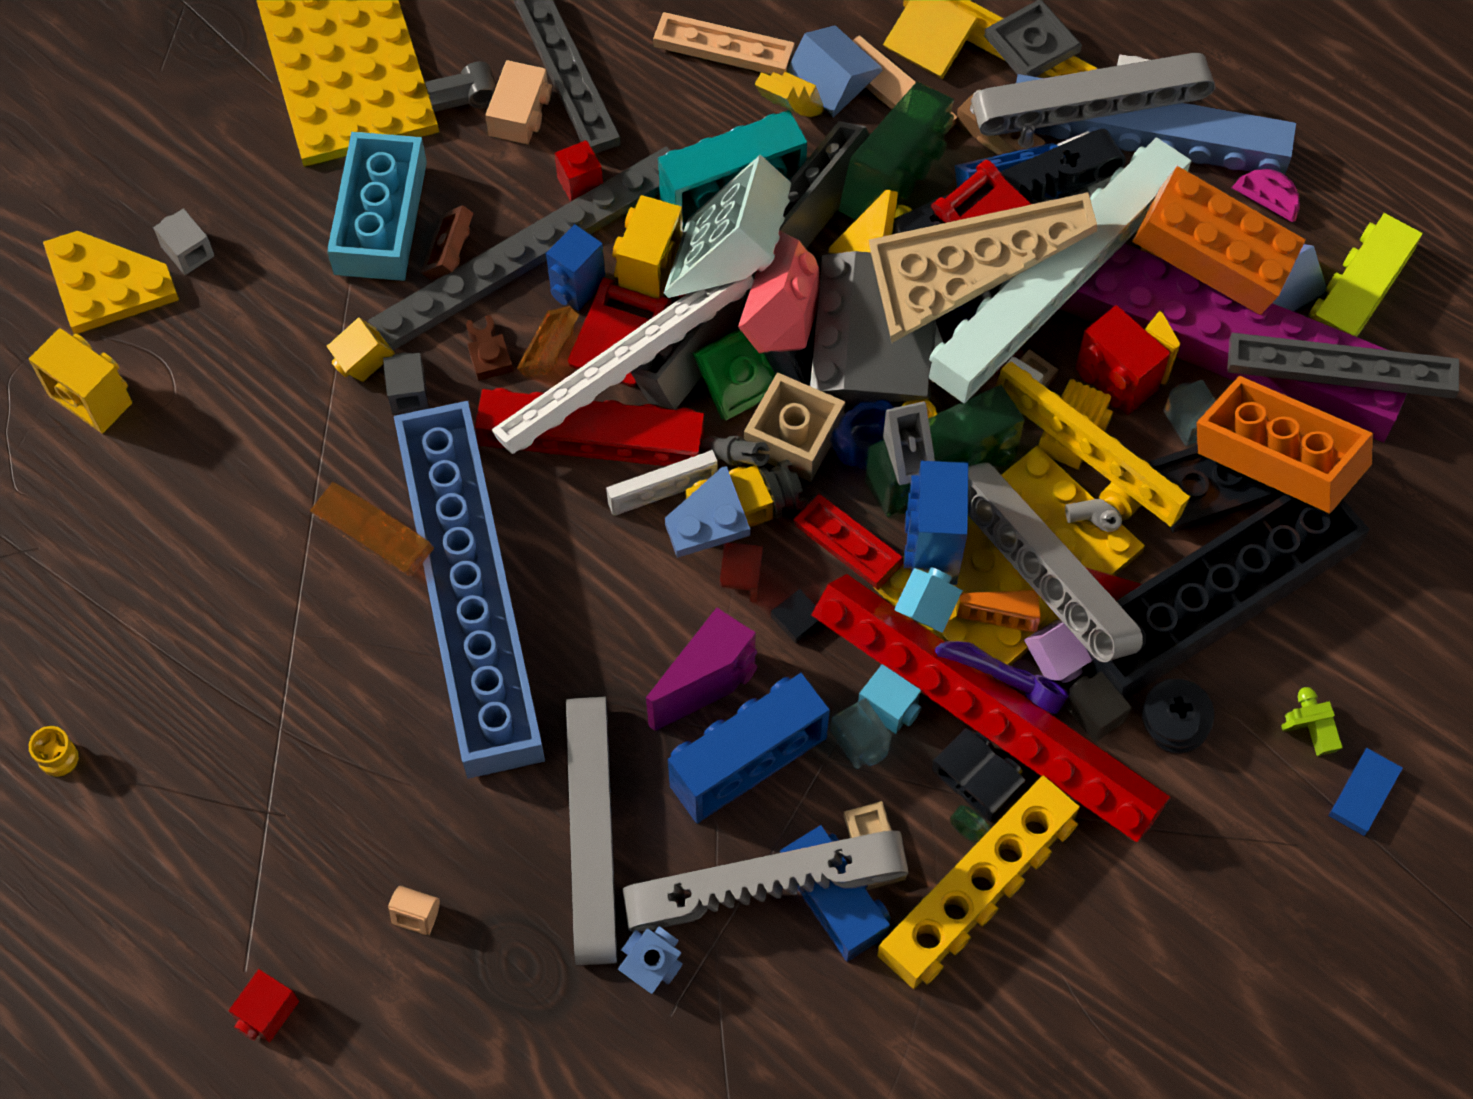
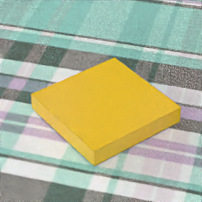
M910 0L883 46L886 50L943 80L977 24L978 19L976 16L946 0Z

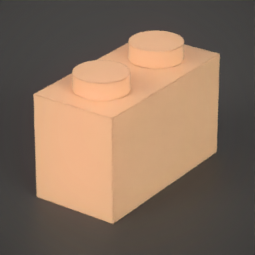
M506 60L485 115L489 136L529 145L533 132H538L540 129L543 104L548 105L551 99L552 84H548L545 68Z

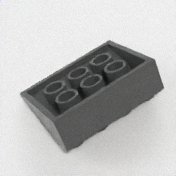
M852 251L822 255L810 387L845 401V406L930 399L932 380L929 379L932 362L929 358L935 346L937 319L891 343L870 252Z

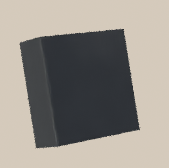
M801 589L797 590L771 611V618L795 643L799 642L822 623L811 615L816 605Z

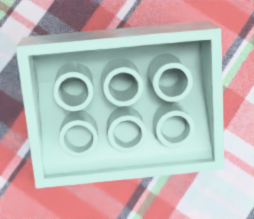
M759 155L688 218L664 290V294L668 298L747 279L756 270L762 272L772 263L775 258L773 251L780 239L778 232L785 220L783 216L784 210L790 201L788 195L791 182L763 156Z

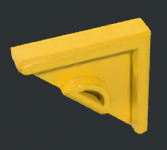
M885 190L829 247L828 253L870 252L869 239L892 235L898 192Z

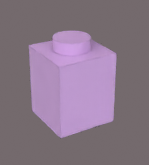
M1061 620L1052 621L1024 639L1043 676L1051 680H1061L1062 683L1069 682L1083 673L1081 667L1092 661L1085 646Z

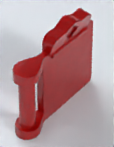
M984 160L976 167L977 172L945 199L942 197L938 198L931 207L942 221L948 223L1032 204L1004 179L991 161ZM985 183L994 187L993 190L961 217L955 211L959 205Z
M603 277L593 304L568 358L569 366L580 369L649 321V319L606 306L609 299L653 312L652 318L668 308L672 300L664 296L657 299L614 285V280ZM630 372L620 384L635 387L637 382Z

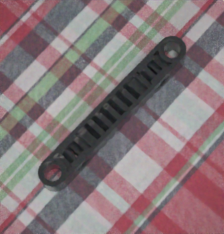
M1098 129L1005 169L1000 173L1031 204L1032 198L1041 203L1044 202L1046 192L1054 198L1057 196V191L1069 194L1078 192L1111 177L1119 167L1125 165L1126 158L1109 131ZM985 183L959 205L955 211L961 217L993 190L994 187ZM936 200L894 218L892 234L944 224V221L936 214L934 215L931 207Z

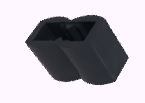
M965 728L933 760L932 771L948 787L962 796L978 814L992 822L1023 791L1025 779L1022 776L1024 773L1020 766L1012 759L1006 758L1004 760L992 751L994 746L988 738L979 732L974 734Z

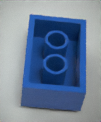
M921 461L919 475H911L908 508L905 516L907 545H905L904 568H911V573L914 568L928 573L930 568L933 567L952 576L949 584L957 585L967 539L968 463Z

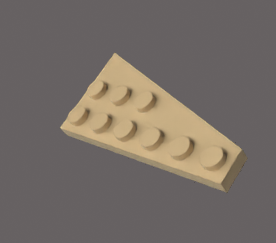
M1089 193L869 239L870 253L891 343L1097 232V222Z

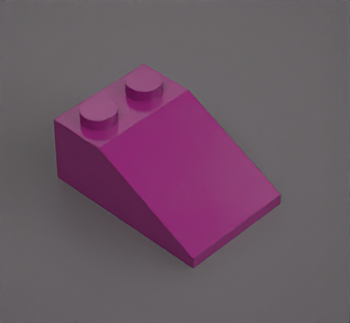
M716 607L647 695L646 704L649 727L656 731L733 693L740 682L745 685L752 678L757 668L755 664V656L757 654V649H755L756 632Z

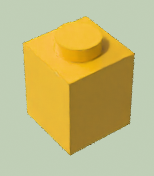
M360 317L327 345V348L335 357L332 360V364L339 373L346 378L351 375L362 382L384 364V357H392L395 354L377 328Z

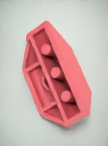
M780 230L778 232L780 239L773 251L775 258L764 271L759 272L757 270L738 325L758 353L795 351L806 348L818 307L820 280L817 261L813 254L808 252L798 239Z

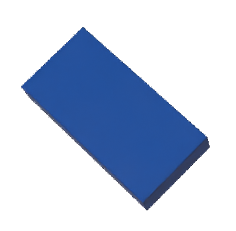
M1366 748L1328 816L1365 836L1399 776L1402 767Z

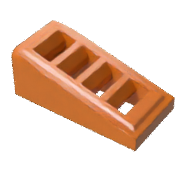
M1035 590L961 593L957 602L956 617L1022 631L1037 632L1040 622L1038 594Z

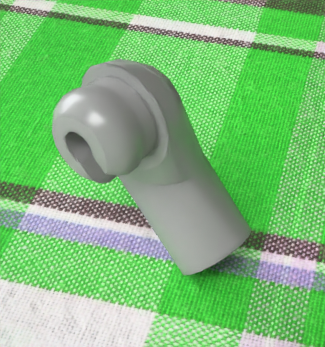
M1102 499L1065 505L1068 523L1088 520L1106 532L1115 531L1122 524L1120 512Z

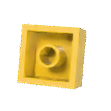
M641 195L636 207H630L625 220V228L627 229L624 236H618L613 247L612 256L617 260L614 277L618 278L620 287L659 299L661 296H664V290L683 235L682 206Z
M59 328L29 358L48 396L101 434L132 404L126 390L128 384L117 371L119 365L106 353L98 355L92 350L91 345L79 334L75 333L71 336Z

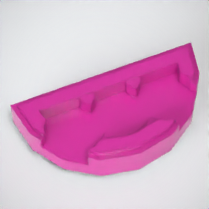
M1272 169L1254 170L1240 177L1232 186L1234 190L1289 221H1296L1300 209L1299 193L1294 183L1283 173Z

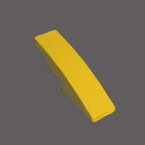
M785 71L783 75L773 72L771 76L761 72L755 83L761 96L796 114L813 117L822 115L824 111V105L816 85Z

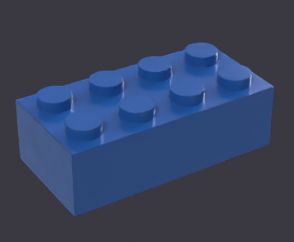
M802 673L792 679L789 677L781 679L773 685L770 693L760 700L756 698L750 699L738 709V714L726 722L724 720L714 722L705 730L704 736L693 743L686 741L672 751L671 757L668 758L670 788L696 824L827 739L829 708Z

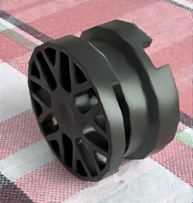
M788 459L779 461L777 467L771 468L769 472L765 467L759 469L773 500V517L776 519L782 517V509L784 511L792 509L797 512L805 508V499H799L801 492H803L800 480L796 472L789 471V468L793 466Z

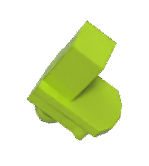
M1303 687L1298 692V703H1301L1302 708L1293 709L1292 712H1288L1285 715L1286 722L1281 725L1282 731L1287 732L1308 727L1317 756L1337 752L1342 748L1333 718L1335 715L1330 701L1317 704L1316 699L1318 697L1315 691L1310 687Z

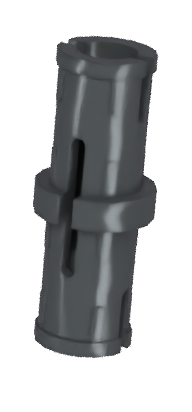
M707 436L701 444L703 448H711L717 460H724L725 463L733 466L743 463L763 466L770 457V454L758 452V450L770 451L765 442L745 441L741 436H730L728 438Z

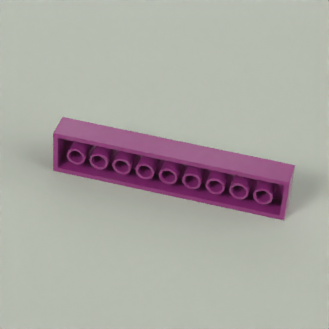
M1125 243L1059 308L1095 323L1117 305L1144 330L1156 314L1161 311L1180 342L1176 355L1177 358L1233 381L1238 376H1242L1372 432L1373 438L1383 443L1393 427L1407 393L1227 372L1229 339L1232 333L1381 350L1387 349L1273 303L1259 315L1162 258Z

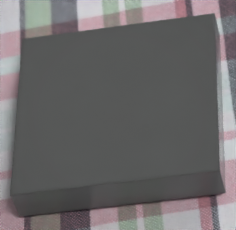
M1037 0L987 27L984 37L1017 75L1037 77L1080 53L1082 44L1043 0Z

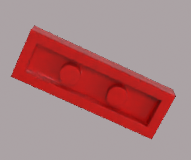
M818 494L793 519L798 529L877 590L904 564L903 557L821 494Z

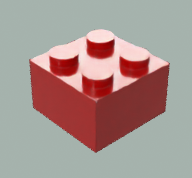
M1115 305L1085 330L1075 368L1085 382L1095 385L1104 394L1111 396L1110 404L1113 407L1120 408L1129 415L1159 390L1170 352L1120 307Z

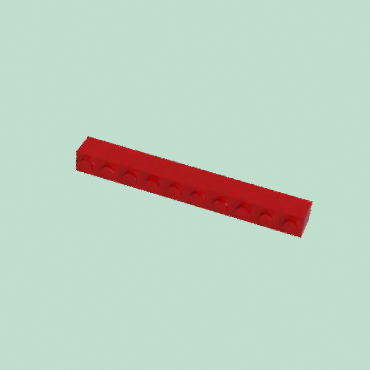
M848 574L827 585L811 614L814 618L877 662L885 665L919 688L923 694L1041 776L1044 775L1059 789L1135 842H1138L1151 828L1170 799L1169 795L1050 713L1038 707L1006 683L970 666L937 656L935 648L945 642L915 620L895 611L893 605Z

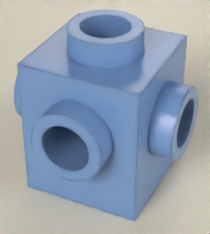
M658 926L655 932L646 928L643 934L635 930L621 949L627 956L618 970L653 994L662 980L669 984L683 965L677 960L681 952L675 948L679 940L660 926ZM651 949L657 950L660 955L659 961L653 965L647 964L644 961L645 953Z

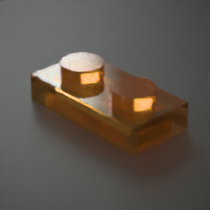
M570 306L548 310L522 357L517 370L526 377L548 374L558 363L557 356L564 343L573 334V326L579 314Z

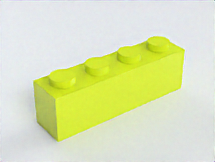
M1386 213L1382 215L1376 225L1370 222L1359 240L1363 245L1359 250L1355 247L1351 249L1342 265L1346 270L1342 275L1337 272L1334 274L1325 290L1329 295L1325 301L1318 298L1308 317L1358 337L1414 253L1423 233Z

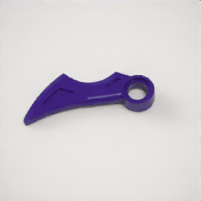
M947 641L935 648L937 656L975 668L1025 692L1029 700L1050 713L1057 714L1069 697L1066 690L1053 680L1042 675L1034 676L1026 670L1009 666L988 655L973 643Z

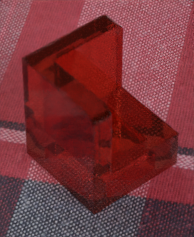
M725 543L720 586L722 588L750 590V602L758 603L763 564V546Z

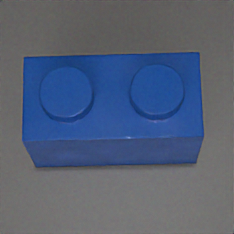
M574 224L546 252L552 296L563 305L569 304L579 311L597 293L603 277H606L603 243Z

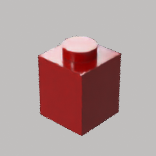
M587 140L554 153L557 178L570 202L603 183L602 167Z
M258 969L228 1011L237 1021L234 1028L252 1041H255L260 1036L270 1043L297 1006L299 1000L291 989Z

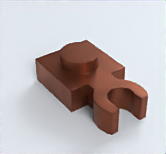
M490 315L485 316L487 326L483 330L475 329L472 320H468L466 323L469 338L474 341L467 343L478 381L513 372L503 334L494 336L495 325Z

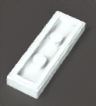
M713 450L607 487L608 505L612 515L616 516L686 491L696 482L709 479L718 471L716 456Z

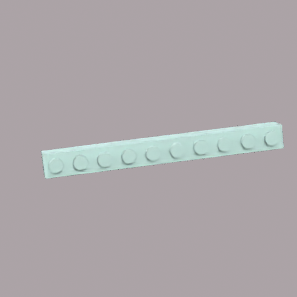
M1157 137L1146 148L1143 146L1138 148L1131 158L1130 164L1125 168L1119 167L1112 175L1109 184L1104 189L1098 188L1090 197L1097 222V232L1003 282L999 292L993 298L987 297L982 301L974 317L969 321L964 319L957 326L953 337L946 344L941 342L935 347L929 358L932 362L929 379L965 403L1139 229L1162 184L1176 166L1188 171L1191 159Z

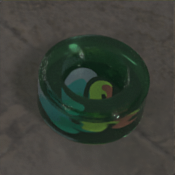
M959 805L950 816L952 826L963 837L974 843H978L991 829L981 815L964 805Z

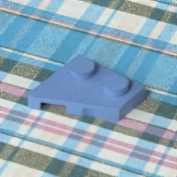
M727 466L720 468L665 517V526L677 558L750 536V527Z

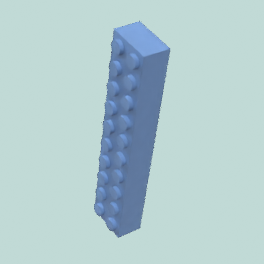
M464 401L396 415L394 420L462 763L467 779L545 762L469 403Z

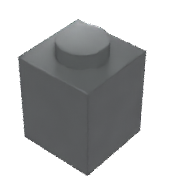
M402 352L392 357H384L387 397L392 414L429 409L425 372L420 353Z

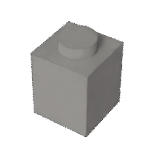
M184 208L174 215L165 217L161 223L153 227L161 248L184 275L214 257L208 237Z

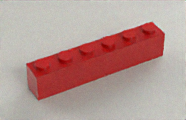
M496 388L494 390L482 389L475 423L478 446L505 448L497 440L492 429L544 393H516L505 388ZM616 400L592 401L590 404L579 407L566 416L560 425L546 430L536 437L530 446L522 450L669 466L701 454V444L705 431L704 413L696 412L689 408H680L678 410L663 409L652 404H643L641 406L626 405Z

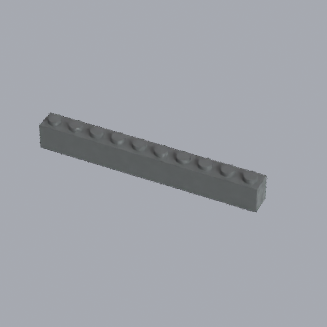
M838 121L790 179L791 187L788 195L790 201L784 210L783 216L785 220L779 230L798 239L805 249L880 158L866 126ZM757 270L753 274H751L753 279L755 278ZM751 288L746 291L742 298L730 302L718 310L712 319L700 323L688 331L682 340L670 344L658 352L652 361L640 365L631 371L632 376L649 403L675 410L702 377L692 353L740 329L738 325Z

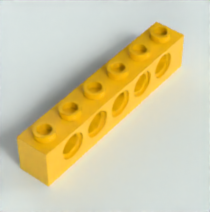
M1042 775L879 945L877 956L913 990L922 981L928 985L943 969L944 966L940 963L941 960L949 952L957 955L971 939V936L967 933L977 923L983 927L998 910V907L995 906L996 902L1004 894L1009 898L1012 897L1025 882L1022 875L1031 866L1037 870L1052 853L1049 849L1051 844L1057 838L1063 842L1078 826L1075 818L1080 806ZM1038 822L1045 828L1046 832L1034 834L1027 829L1026 823ZM1004 849L1013 850L1018 855L1019 860L1007 862L1000 857L999 852ZM977 877H984L991 882L993 888L987 891L979 890L973 885L972 880ZM950 905H956L964 910L966 916L962 919H952L945 913L944 909ZM922 934H930L937 939L938 945L930 949L924 948L918 943L917 937Z

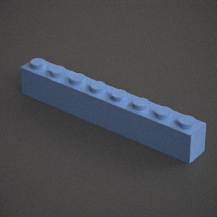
M1018 74L1016 83L1044 78ZM1179 103L1035 128L1034 133L1053 136L1057 139H1071L1087 131L1092 132L1098 129H1106L1118 147L1125 151H1137L1141 146L1146 148L1157 137L1197 164L1206 163L1223 166L1231 170L1251 172L1260 169H1272L1285 175L1292 157L1296 123Z

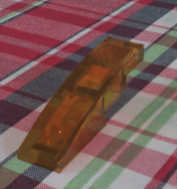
M334 482L331 483L310 509L314 516L363 550L369 551L386 564L392 565L409 578L414 575L434 549L429 541L379 508Z

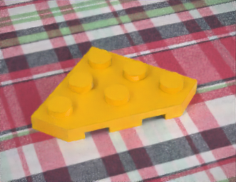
M74 231L43 242L70 327L74 334H79L179 300L165 263L80 231Z

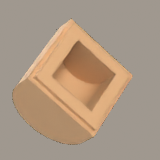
M398 886L388 905L391 923L411 931L430 935L438 914L440 900L437 897Z

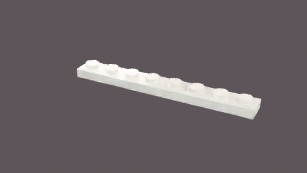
M752 275L744 280L686 294L493 428L492 431L497 440L512 454L527 448L536 437L546 430L560 425L566 416L579 407L590 404L599 393L609 386L623 381L626 375L638 366L652 361L658 352L668 345L682 340L688 331L698 324L712 319L716 312L728 303L742 298L746 291L752 287L754 281Z

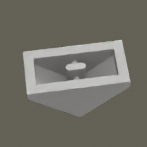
M923 401L886 410L883 437L899 485L911 483V475H919L921 461H935L926 403Z

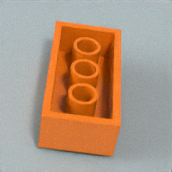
M1176 166L1160 187L1132 242L1261 315L1279 296L1306 239L1181 167Z
M1238 376L1196 422L1198 454L1329 514L1372 465V432L1242 376Z

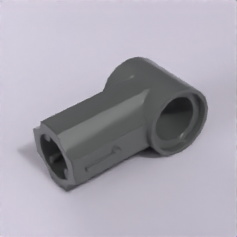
M481 61L468 64L462 69L461 74L425 82L434 112L470 104V106L478 109L487 108L496 88L490 65Z

